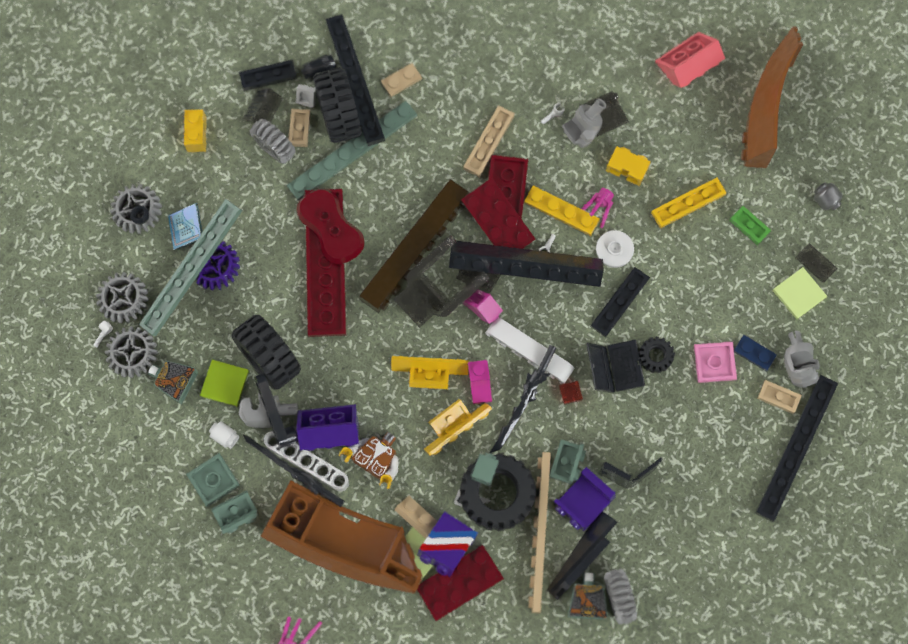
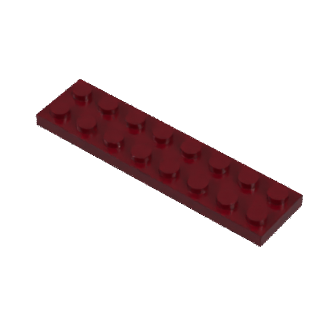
M328 189L338 197L341 211L344 215L343 189ZM305 190V195L313 190ZM306 226L308 337L347 336L345 263L334 264L328 261L321 251L317 235Z

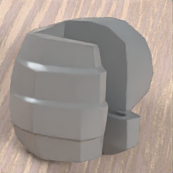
M596 100L592 106L587 104L579 106L575 112V117L562 125L564 133L574 145H578L581 148L587 147L597 136L602 126L600 113L606 108V103L603 100Z
M792 331L788 335L792 346L785 351L784 364L792 384L805 388L818 381L819 375L816 370L820 368V364L817 359H814L813 345L809 342H803L800 331H795L796 338H794Z
M259 392V408L253 410L251 398H244L240 403L239 416L245 425L253 428L271 427ZM277 395L273 396L280 416L298 415V411H296L298 410L297 403L280 404L279 397Z

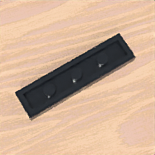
M634 267L590 327L606 338L650 277Z

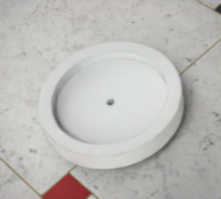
M621 231L604 233L596 245L598 258L603 259V264L613 268L626 265L634 253V245L631 238Z

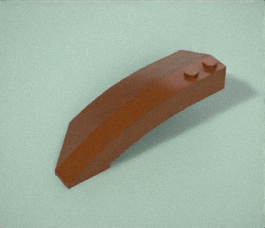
M793 26L772 54L757 84L748 113L746 132L742 134V143H745V149H742L741 161H744V167L767 168L777 150L778 111L781 92L788 69L793 66L803 46V42H800L801 37L797 32V26Z
M292 480L289 482L260 536L315 565L371 585L414 594L423 577L421 570L417 568L414 561V553L410 544H407L402 526L398 527L347 508L339 507L334 502L318 494L315 495ZM339 511L360 519V521L355 523L339 515Z

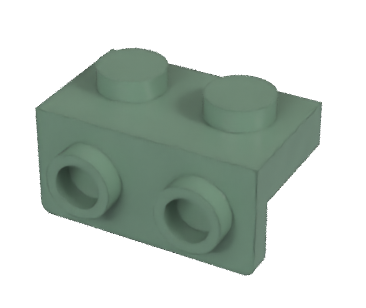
M561 439L549 478L571 485L573 480L577 481L581 470L577 468L579 461L583 462L586 451L583 450L584 444L580 443L578 445Z
M247 490L211 508L223 534L226 532L232 533L239 528L238 526L244 523L250 524L259 516Z

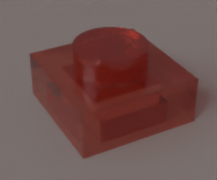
M578 381L559 385L563 405L583 400Z

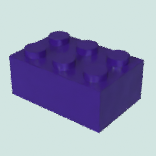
M356 404L298 410L297 435L300 450L312 451L318 448L331 449L336 446L349 447L359 444V423Z

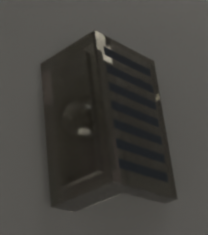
M258 88L242 120L255 123L260 119H265L271 123L283 97L271 88Z

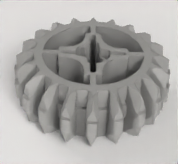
M260 119L250 129V134L254 141L279 163L285 164L295 154L296 151L292 142L269 121Z
M132 184L131 189L125 186L124 192L118 190L120 196L113 197L116 202L111 203L113 209L110 210L111 214L114 215L112 219L116 222V225L122 227V230L125 232L129 229L131 234L134 233L135 229L140 234L141 228L148 232V225L154 228L152 221L159 222L157 216L162 214L159 210L162 208V205L159 203L160 198L156 196V192L154 190L150 191L151 189L148 186L144 188L142 184H139L137 188L135 184ZM142 196L147 199L136 200L134 197ZM128 200V205L123 208L124 204ZM133 203L136 206H144L147 209L150 207V216L146 223L139 225L125 219L127 217L130 218V212L134 208ZM143 213L137 215V218L143 217Z
M123 272L121 277L118 273H115V278L108 276L109 281H102L104 287H98L101 293L96 294L97 299H99L96 302L100 306L99 311L104 313L105 318H110L112 322L118 320L119 323H122L123 318H125L128 323L130 322V316L137 320L135 314L138 312L142 315L143 312L140 308H147V305L143 302L149 301V298L145 296L148 294V290L144 289L145 284L140 282L141 279L139 277L134 278V275L131 273L128 277L126 272ZM122 284H128V285H125V286H124L123 288H121V289L115 288L116 286H119V285H122ZM136 289L137 296L133 303L131 301L132 291ZM111 292L114 297L111 301L112 304L109 306L108 297ZM116 293H118L120 296H125L127 301L121 298L119 299V296ZM123 306L129 307L128 309L123 311H116L117 309L119 310Z
M130 326L128 332L125 328H122V334L115 331L117 337H110L112 344H106L107 348L110 349L105 351V354L109 356L106 358V361L110 363L109 367L115 369L114 372L116 374L121 373V376L124 378L127 374L130 378H133L134 373L140 377L141 370L146 374L148 372L146 367L152 366L150 361H157V358L152 356L158 354L157 349H153L157 344L152 342L154 339L152 335L148 336L149 333L146 330L142 332L140 327L134 330L132 326ZM135 338L142 340L145 343L146 349L136 347ZM127 340L126 345L119 348V346ZM133 348L135 352H132L131 355H129L128 352H131V349ZM117 356L126 357L128 366L121 365L118 362ZM139 357H144L138 364H136V360Z
M623 569L607 572L605 574V586L615 620L619 624L635 621L637 618L636 605L626 572Z

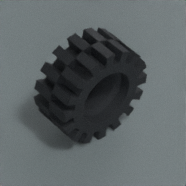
M656 336L653 339L651 337L641 346L639 356L641 365L645 367V370H650L651 373H661V371H666L671 366L675 356V352H673L674 347H671V343L669 341L666 342L665 338L659 339ZM654 348H658L663 352L664 358L660 362H654L650 359L649 352Z

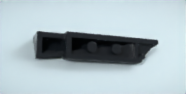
M602 512L590 524L548 587L547 591L556 600L568 590L610 544V541L605 536L618 522L605 512Z

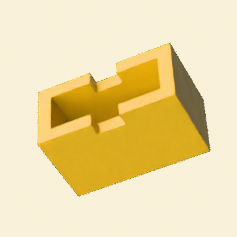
M203 109L184 111V146L187 152H206L207 117Z
M616 146L606 171L618 177L622 174L627 177V181L640 186L651 161L643 155L631 153L625 147L620 148Z

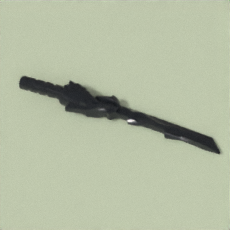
M549 345L538 370L535 368L532 374L527 373L526 382L523 384L524 391L520 396L521 402L518 407H514L510 421L507 426L502 427L498 440L489 453L499 451L527 404L537 399L535 397L538 393L536 388L538 384L546 381L550 373H545L556 351V347Z
M243 434L247 443L273 460L278 466L289 471L293 479L302 482L315 495L319 493L337 506H343L345 501L322 487V484L317 479L302 470L291 467L286 461L279 459L271 453L269 449Z

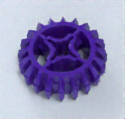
M224 241L214 251L224 255H212L210 257L217 264L218 271L211 265L212 263L209 259L195 279L197 280V285L202 284L204 289H207L209 286L213 291L215 285H217V288L221 290V284L224 283L228 287V280L231 282L235 281L232 275L238 276L236 270L240 269V265L237 264L240 259L236 257V250H232L231 245L226 246ZM229 261V266L223 274L222 267ZM211 273H214V274H216L218 277H216V278H208V277H205L204 275H205V274L209 275V274H211Z

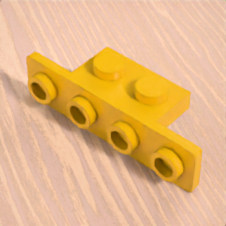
M392 356L391 370L410 372L409 387L448 389L449 374L468 375L469 361Z
M458 399L428 422L439 438L424 448V451L429 456L438 454L444 445L454 442L463 431L470 430L474 425L473 423L487 417L489 411L492 410L491 406L484 403L470 413L463 402Z

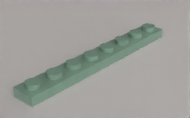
M404 101L379 119L385 139L417 117V113L407 101ZM362 131L359 137L353 138L290 182L287 188L299 201L305 196V190L316 189L378 144L367 146Z
M227 199L219 207L139 325L151 335L157 336L241 214L242 210Z

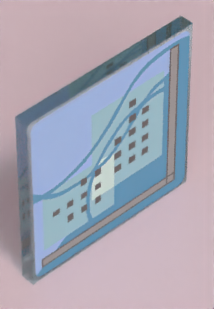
M198 203L168 215L173 250L181 249L197 241L203 232Z

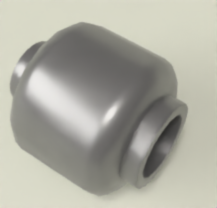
M825 182L814 191V200L823 210L832 209L833 211L842 204L840 202L842 193L833 183L827 184Z

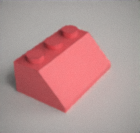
M698 32L655 60V62L674 85L682 88L689 85L695 78L704 75L710 68L719 65V62L724 60L725 56L717 39Z

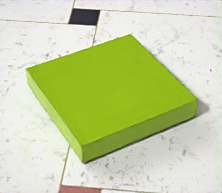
M212 360L200 397L238 407L249 370Z

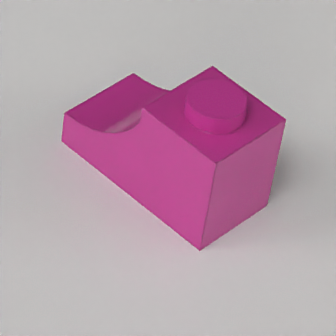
M474 287L460 300L482 321L489 324L497 320L499 314L503 311L490 294Z
M488 361L468 362L473 404L492 402Z

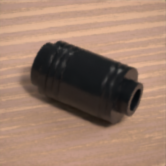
M325 54L303 64L301 72L305 80L309 79L311 82L316 73L335 69L336 64L331 54Z

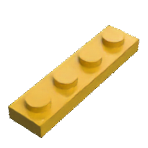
M715 178L652 210L651 214L661 229L725 196L726 191L719 179Z
M532 186L524 201L525 204L589 236L592 235L600 221V218L594 215L590 216V213L535 186Z

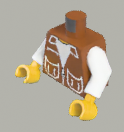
M386 432L382 440L375 436L359 440V444L342 448L338 455L339 457L343 454L347 456L344 462H348L351 458L352 462L379 479L380 486L383 482L387 483V489H390L391 483L398 473L399 459L396 456V451L391 448L396 437L389 432Z

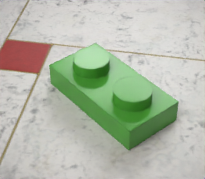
M744 206L729 220L757 246L771 232L764 223Z

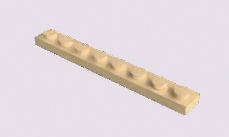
M543 452L542 457H538L537 469H541V476L536 479V488L540 489L539 496H535V508H538V516H534L533 528H537V536H533L532 548H536V554L531 557V568H535L534 576H530V588H533V596H529L528 608H532V613L538 614L541 612L550 452Z

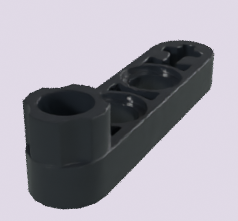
M262 373L254 376L279 448L297 443L298 435L294 426L284 428L265 374Z

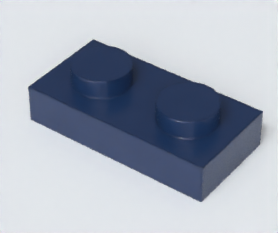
M745 335L742 336L734 349V353L766 372L777 356L774 352Z

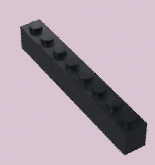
M452 240L449 268L601 287L604 267L603 259L457 240Z

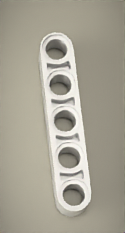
M499 317L492 322L485 332L488 337L492 336L496 339V342L505 348L507 346L512 349L511 352L520 358L524 357L527 359V362L537 369L547 351L546 347ZM554 353L545 373H550L549 377L552 379L556 378L560 381V384L564 385L575 368Z
M273 431L265 435L264 443L270 451L336 491L340 492L348 488L349 480L344 472L311 452L300 450L299 445L296 443L281 449L278 444L271 446L269 441L275 437ZM289 447L295 448V453L291 456L285 454ZM310 457L312 459L311 464L303 466L302 460ZM322 467L328 468V473L325 476L318 475V471ZM339 477L345 479V483L342 486L335 485V480Z

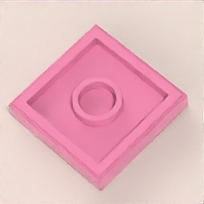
M733 342L694 344L698 383L737 380Z

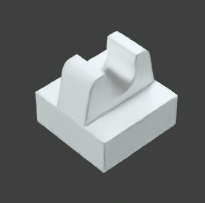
M299 84L296 88V103L313 108L316 105L317 97L315 87L312 88L308 87V85Z

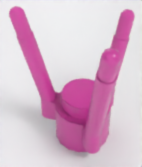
M601 188L599 193L596 192L581 208L585 211L595 201L596 205L590 212V216H593L599 207L604 208L606 206L600 228L604 227L609 210L613 205L611 200L614 194L606 188Z
M287 617L279 644H297L292 640L299 628L301 618H298L289 638H286L291 617ZM318 622L300 644H306L322 625V622Z

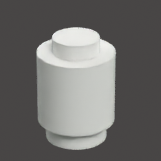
M222 421L219 423L215 422L209 430L211 433L210 438L225 448L231 449L239 439V435L236 434L237 432Z

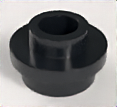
M136 206L130 212L131 220L139 225L146 223L150 216L148 209L144 206ZM143 213L142 218H137V215Z

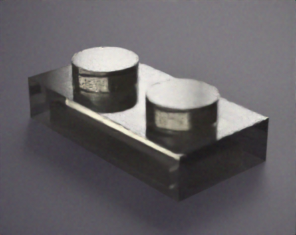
M810 243L795 257L823 284L838 269Z

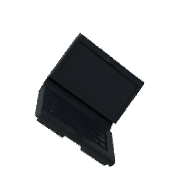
M630 340L607 345L616 392L644 387L645 381L637 341ZM586 343L595 390L608 393L615 392L606 346Z
M660 457L631 481V475L608 462H604L601 467L600 476L611 480L625 489H629L650 475L663 458Z

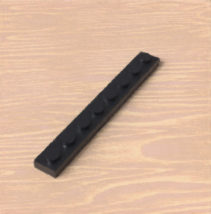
M343 14L325 19L341 68H344L347 74L367 146L384 142L385 137Z
M823 375L819 376L755 514L775 522L838 386L837 382Z

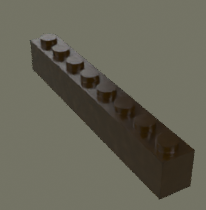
M451 179L447 182L359 295L360 301L377 313L387 309L392 295L396 296L400 292L402 282L410 279L413 274V268L421 265L426 251L430 252L434 248L436 238L444 235L447 230V224L455 221L460 207H465L461 199L468 195L466 189Z

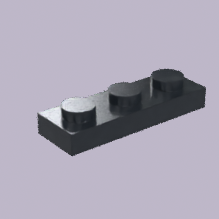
M293 59L239 72L243 91L297 79Z

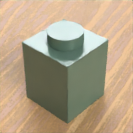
M489 453L480 454L471 479L490 486L499 463L496 460V456Z

